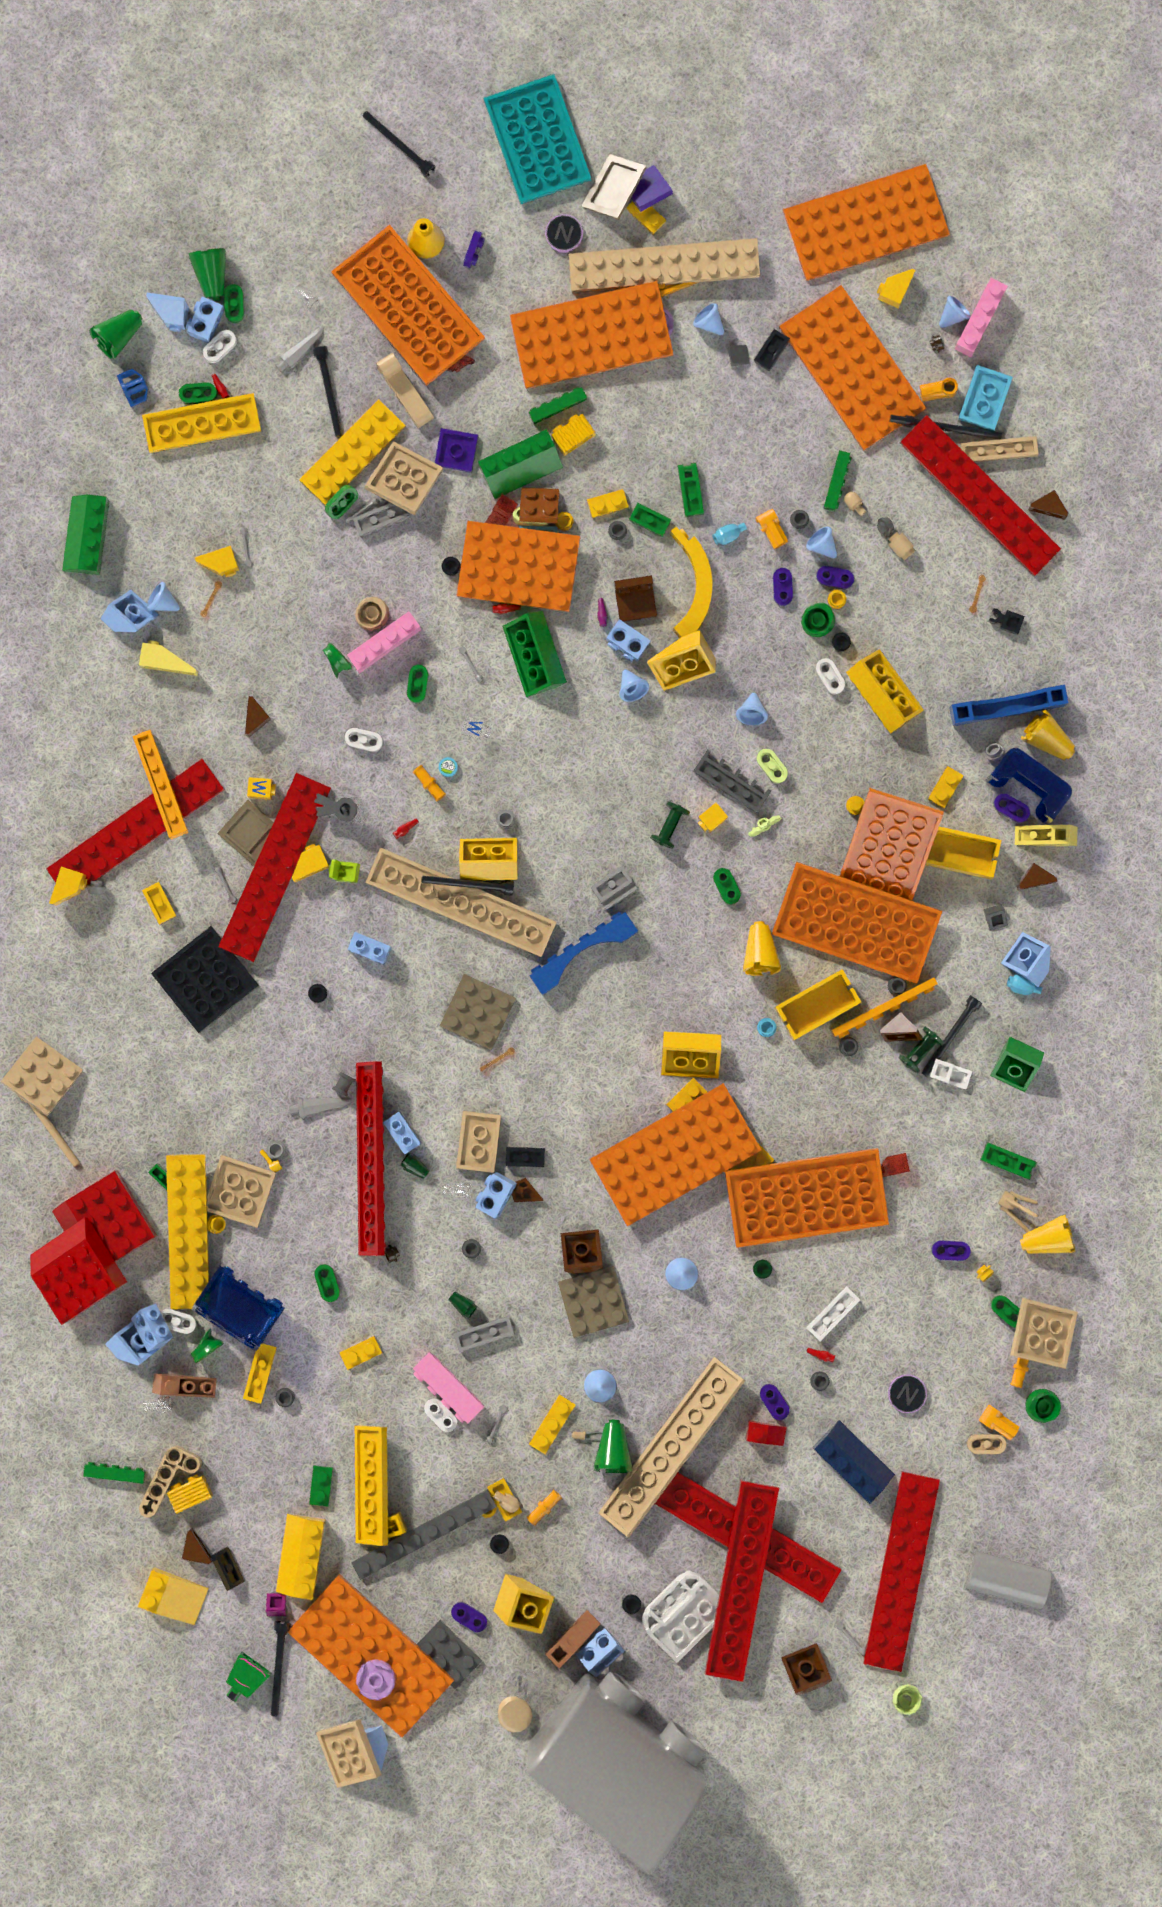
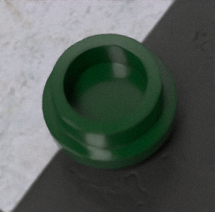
M758 1260L753 1266V1272L760 1279L768 1278L772 1273V1265L767 1260Z

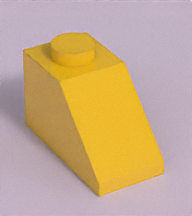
M910 269L888 277L885 284L881 282L877 290L879 294L878 300L899 309L915 270Z
M231 545L194 557L198 565L220 576L231 577L236 575V571H239Z
M309 845L305 847L306 851L301 853L292 876L295 883L329 868L320 845Z
M61 867L49 903L57 906L79 895L81 890H84L87 885L86 875Z

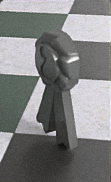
M317 794V799L314 801L325 806L316 807L318 811L317 816L320 817L335 814L339 820L351 821L357 815L358 806L351 798L344 797L336 802L321 794Z

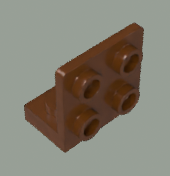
M652 575L614 581L618 615L621 621L626 622L657 617Z

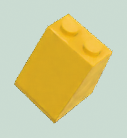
M505 1574L493 1611L506 1626L542 1634L554 1596L524 1578Z

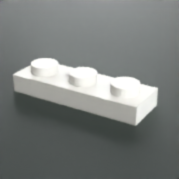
M845 1286L806 1328L821 1341L860 1299Z

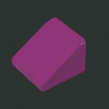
M267 1593V1616H286L285 1594Z

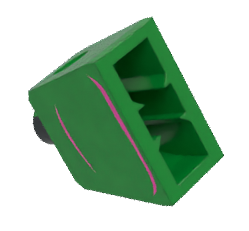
M242 1651L227 1678L226 1683L232 1688L226 1696L234 1702L237 1701L241 1694L249 1698L269 1678L272 1672Z

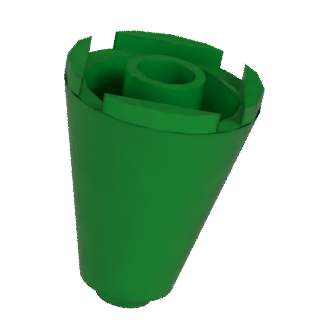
M215 248L189 253V260L204 297L212 301L221 300L220 297L224 296L226 249Z
M130 309L92 326L89 329V333L93 340L97 339L99 343L97 347L108 358L115 359L142 326L141 320L143 318L137 310L133 311Z
M612 1419L604 1425L594 1462V1471L600 1472V1469H605L606 1473L632 1472L624 1424L620 1423V1420Z

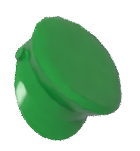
M816 603L809 606L802 615V628L811 637L819 638L827 635L835 625L833 610L825 603Z
M328 643L327 647L322 650L328 658L337 679L341 671L352 669V664L332 643Z
M210 1328L190 1355L194 1358V1362L198 1363L222 1346L224 1341L215 1339Z
M1047 1389L1033 1391L1029 1394L1025 1403L1028 1416L1039 1423L1053 1421L1061 1411V1403L1058 1396Z

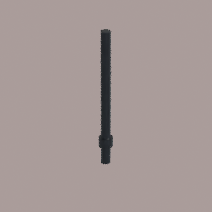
M890 415L889 422L904 424L905 427L911 428L922 420L909 415H905V417ZM935 422L943 431L997 440L1002 438L1001 432Z

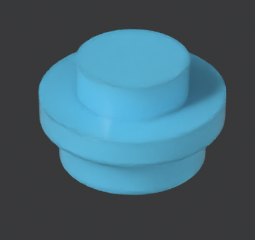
M770 1018L760 1020L757 1025L758 1033L763 1037L772 1036L776 1032L775 1022Z

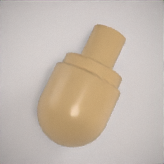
M849 492L845 495L844 502L853 512L856 510L860 516H863L866 510L862 507L863 502L858 494Z
M497 1491L493 1497L508 1512H515L519 1508L518 1499L511 1494L505 1493L503 1495Z

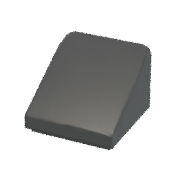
M747 345L728 346L731 367L750 364Z
M1002 904L983 909L989 931L1008 926L1005 909Z

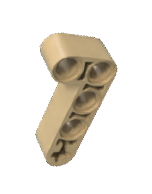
M391 353L376 363L380 374L382 373L390 389H393L396 394L395 396L401 405L403 404L416 427L419 429L434 419L431 411L403 372L395 355Z
M180 1446L169 1448L139 1506L140 1514L146 1518L155 1515L178 1469L187 1473H195L202 1466L201 1458ZM172 1450L179 1452L180 1457L178 1460L171 1458L170 1453ZM189 1459L196 1460L197 1467L195 1469L188 1466ZM163 1468L170 1469L171 1476L169 1478L162 1475ZM155 1485L162 1488L161 1495H156L153 1492ZM154 1499L155 1501L151 1505L153 1510L147 1512L145 1505L147 1506Z

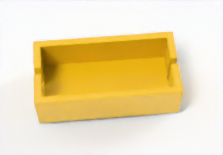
M939 826L925 865L991 880L994 878L997 860H991L998 857L1002 840Z
M843 969L774 1007L782 1023L787 1022L785 1028L792 1041L862 1003L854 988L847 989V986L851 983Z

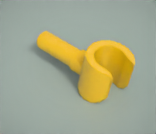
M263 1149L259 1152L273 1172L282 1170L279 1160L272 1162Z

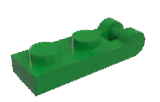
M696 462L690 463L688 466H683V464L677 465L685 517L704 515ZM685 473H692V477L685 478Z
M988 1142L980 1158V1161L1027 1180L1031 1179L1032 1169L1037 1164V1162ZM1021 1162L1026 1164L1024 1171L1019 1170Z

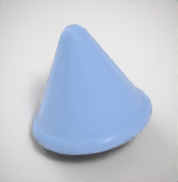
M948 296L939 326L945 328L969 320L971 315L960 301L953 296Z
M712 303L703 308L694 319L693 326L723 335L724 328L718 311V305Z
M826 526L816 531L806 544L807 550L830 558H836L837 551L832 528Z
M165 582L159 583L149 597L147 610L179 611L180 606L166 587Z
M627 669L623 670L619 692L620 698L623 701L632 702L645 696L649 690L648 681Z
M751 693L743 705L736 711V717L743 724L760 725L768 719V713L764 709L758 695Z
M676 1258L668 1264L665 1276L667 1282L673 1288L687 1290L696 1283L698 1270L691 1260Z
M594 1370L586 1377L584 1390L591 1400L600 1403L606 1402L616 1392V1381L608 1371Z

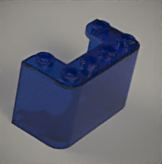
M1011 748L1007 751L985 779L991 786L1001 788L1009 779L1014 778L1042 798L1035 809V815L1045 825H1048L1056 818L1072 795V788L1066 781L1019 748Z
M219 1266L194 1303L192 1310L250 1349L257 1351L284 1311L283 1303L276 1298L266 1300L264 1298L265 1295L260 1291H252L248 1288L249 1285L241 1279L237 1281L231 1268Z

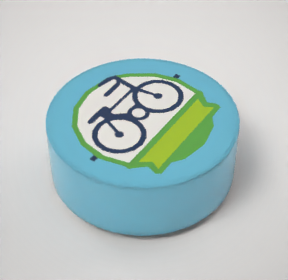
M447 757L440 761L438 768L443 776L452 777L456 774L458 765L454 759Z

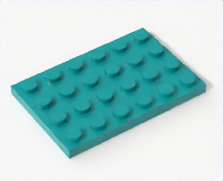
M555 74L483 98L520 205L591 181V175Z

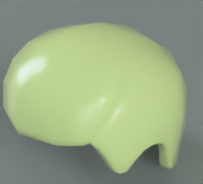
M908 1684L899 1686L892 1696L893 1705L901 1714H914L921 1707L922 1695L916 1686ZM903 1695H908V1696H910L911 1701H909V1700L903 1698L902 1696H903Z

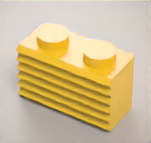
M583 413L580 416L575 414L568 420V424L565 426L559 425L552 431L551 438L564 457L595 436L594 429Z
M198 1474L187 1478L188 1482L183 1485L178 1482L170 1486L171 1490L167 1492V1495L176 1514L213 1497L204 1475L199 1477Z

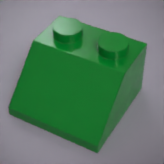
M1009 1037L990 1076L1025 1092L1041 1066L1044 1052Z

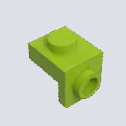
M332 859L328 869L329 878L340 882L358 883L361 864Z

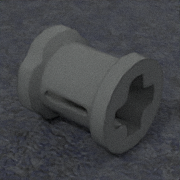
M340 1072V1078L332 1089L344 1096H348L347 1092L352 1082H355L356 1079Z

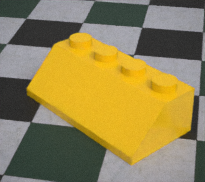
M880 649L861 659L846 671L851 682L855 684L862 697L866 699L873 712L877 714L890 734L924 711Z
M287 1514L276 1592L295 1598L313 1600L326 1519Z

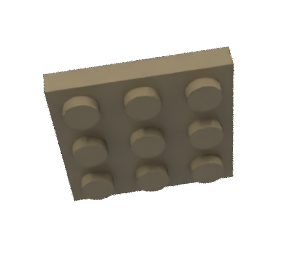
M464 974L440 1026L492 1050L516 998Z
M614 1266L558 1282L573 1338L629 1322Z

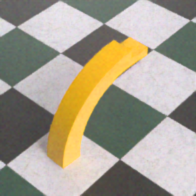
M676 526L670 531V535L687 554L692 564L696 581V591L692 605L684 618L673 627V632L680 639L683 636L697 632L705 620L712 596V573L707 555L697 538L694 536L688 540L689 536L683 529L679 530Z

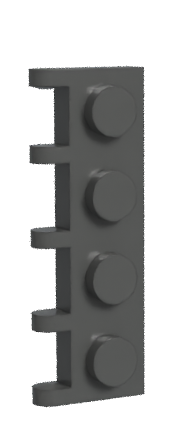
M707 749L693 772L758 813L772 790L768 789L763 794L755 789L754 786L757 783L755 779L749 785L738 778L741 770L738 769L735 774H732L722 767L725 762L724 759H721L719 764L709 759L708 756L711 751Z

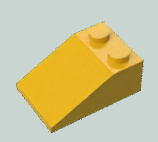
M700 630L681 637L647 661L663 691L716 672V658Z
M154 1567L151 1570L138 1607L154 1614L195 1625L209 1588Z

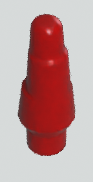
M215 373L212 374L213 383L218 394L223 399L229 398L226 386Z
M500 603L492 606V612L499 614L521 610L520 605Z
M418 819L398 827L392 833L396 839L405 836L410 829L419 823Z
M807 1348V1353L825 1362L834 1363L836 1355L831 1354L829 1351Z

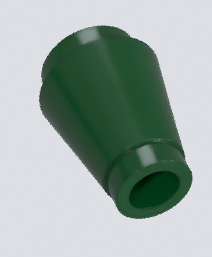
M408 1153L400 1164L403 1170L422 1179L430 1171L415 1154Z
M456 1291L448 1299L457 1311L468 1319L478 1308L475 1305V1301Z

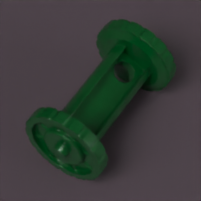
M668 801L666 806L671 811L659 836L651 835L650 839L661 846L664 845L667 848L673 849L675 845L670 842L674 830L681 816H689L690 811L681 807V805Z
M926 1026L922 1029L925 1033L922 1041H919L907 1057L903 1055L898 1057L906 1064L907 1068H910L917 1074L920 1072L917 1065L936 1043L941 1046L944 1044V1041ZM913 1055L917 1056L916 1061H912Z

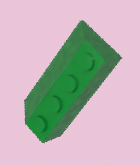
M547 429L478 461V466L494 499L563 468Z
M89 494L72 496L62 571L100 575L110 502L106 496Z
M543 611L526 613L502 626L526 698L567 683Z

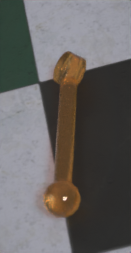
M984 575L978 577L977 591L973 604L969 608L971 613L977 611L978 597L982 584L986 580Z
M220 581L215 582V589L211 594L204 610L200 612V615L202 617L207 616L208 608L210 607L218 589L222 587V583Z
M512 1047L508 1048L507 1052L479 1068L482 1072L508 1055H513L515 1049Z

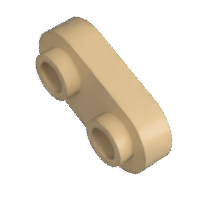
M973 1434L967 1440V1448L974 1454H1000L1006 1449V1440L999 1434ZM975 1440L980 1442L979 1447L973 1446ZM998 1440L999 1446L993 1447V1441Z

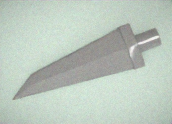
M324 326L314 331L284 354H281L279 357L282 361L276 366L280 372L287 366L293 369L300 359L322 337Z
M352 1098L298 1099V1105L290 1106L289 1113H299L300 1118H305L306 1116L345 1106Z

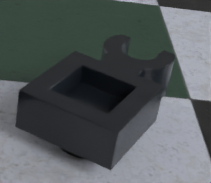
M992 609V612L996 613L998 618H989L988 621L991 624L1001 623V630L1015 635L1019 634L1025 616L1006 610L1004 615L999 609Z

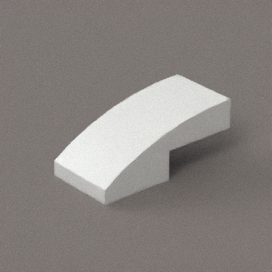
M936 1059L930 1077L966 1090L972 1071Z

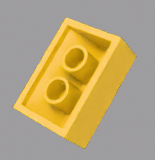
M517 838L460 839V879L474 881L518 880Z
M664 1031L661 1075L719 1078L721 1035Z

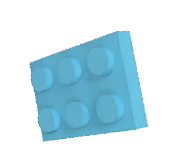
M977 365L958 420L994 431L1013 377Z

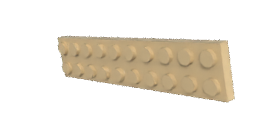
M757 238L569 254L571 292L623 289L653 281H658V284L672 285L687 282L697 283L760 277Z
M383 848L379 849L365 882L366 884L542 958L557 923L556 921L477 888L422 883V876L451 877Z
M714 1357L633 1465L632 1472H628L598 1514L625 1536L630 1537L741 1388L745 1380Z

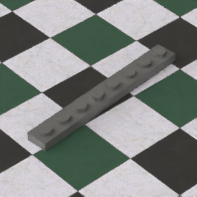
M487 1489L388 1542V1545L380 1546L356 1559L351 1564L359 1579L362 1580L496 1508L497 1505Z

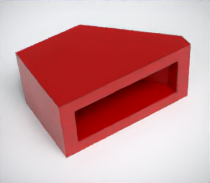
M748 1420L745 1440L766 1445L784 1446L787 1427Z

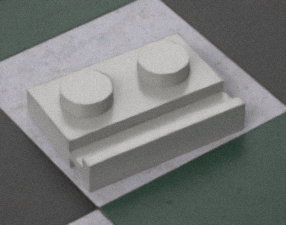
M623 866L591 886V889L605 910H608L638 889Z

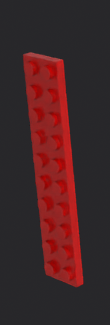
M926 415L899 442L1033 576H1036L1061 550L929 416Z
M200 759L170 781L183 818L225 790L203 759ZM153 793L47 867L46 870L55 883L61 867L85 874L87 885H90L91 881L98 880L167 830Z
M299 773L295 774L221 939L219 948L254 963L294 874L301 853L304 851L319 818L316 807L324 806L314 802L317 799V794L328 797L331 787Z
M382 1061L356 1063L358 1255L385 1256L386 1249L384 1241L386 1225L384 1222L385 1184L383 1173L385 1166L383 1163L384 1107L382 1105V1095L384 1089L382 1086Z
M901 1471L866 1645V1653L863 1660L865 1665L902 1672L940 1479Z
M677 1472L654 1504L728 1547L736 1506ZM772 1528L765 1570L823 1603L842 1569Z
M740 1480L704 1672L705 1675L740 1682L744 1681L779 1487Z

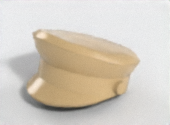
M378 597L365 598L356 608V621L365 630H378L388 621L389 608Z
M507 1697L499 1705L498 1721L509 1732H521L531 1723L532 1710L526 1701L517 1697Z

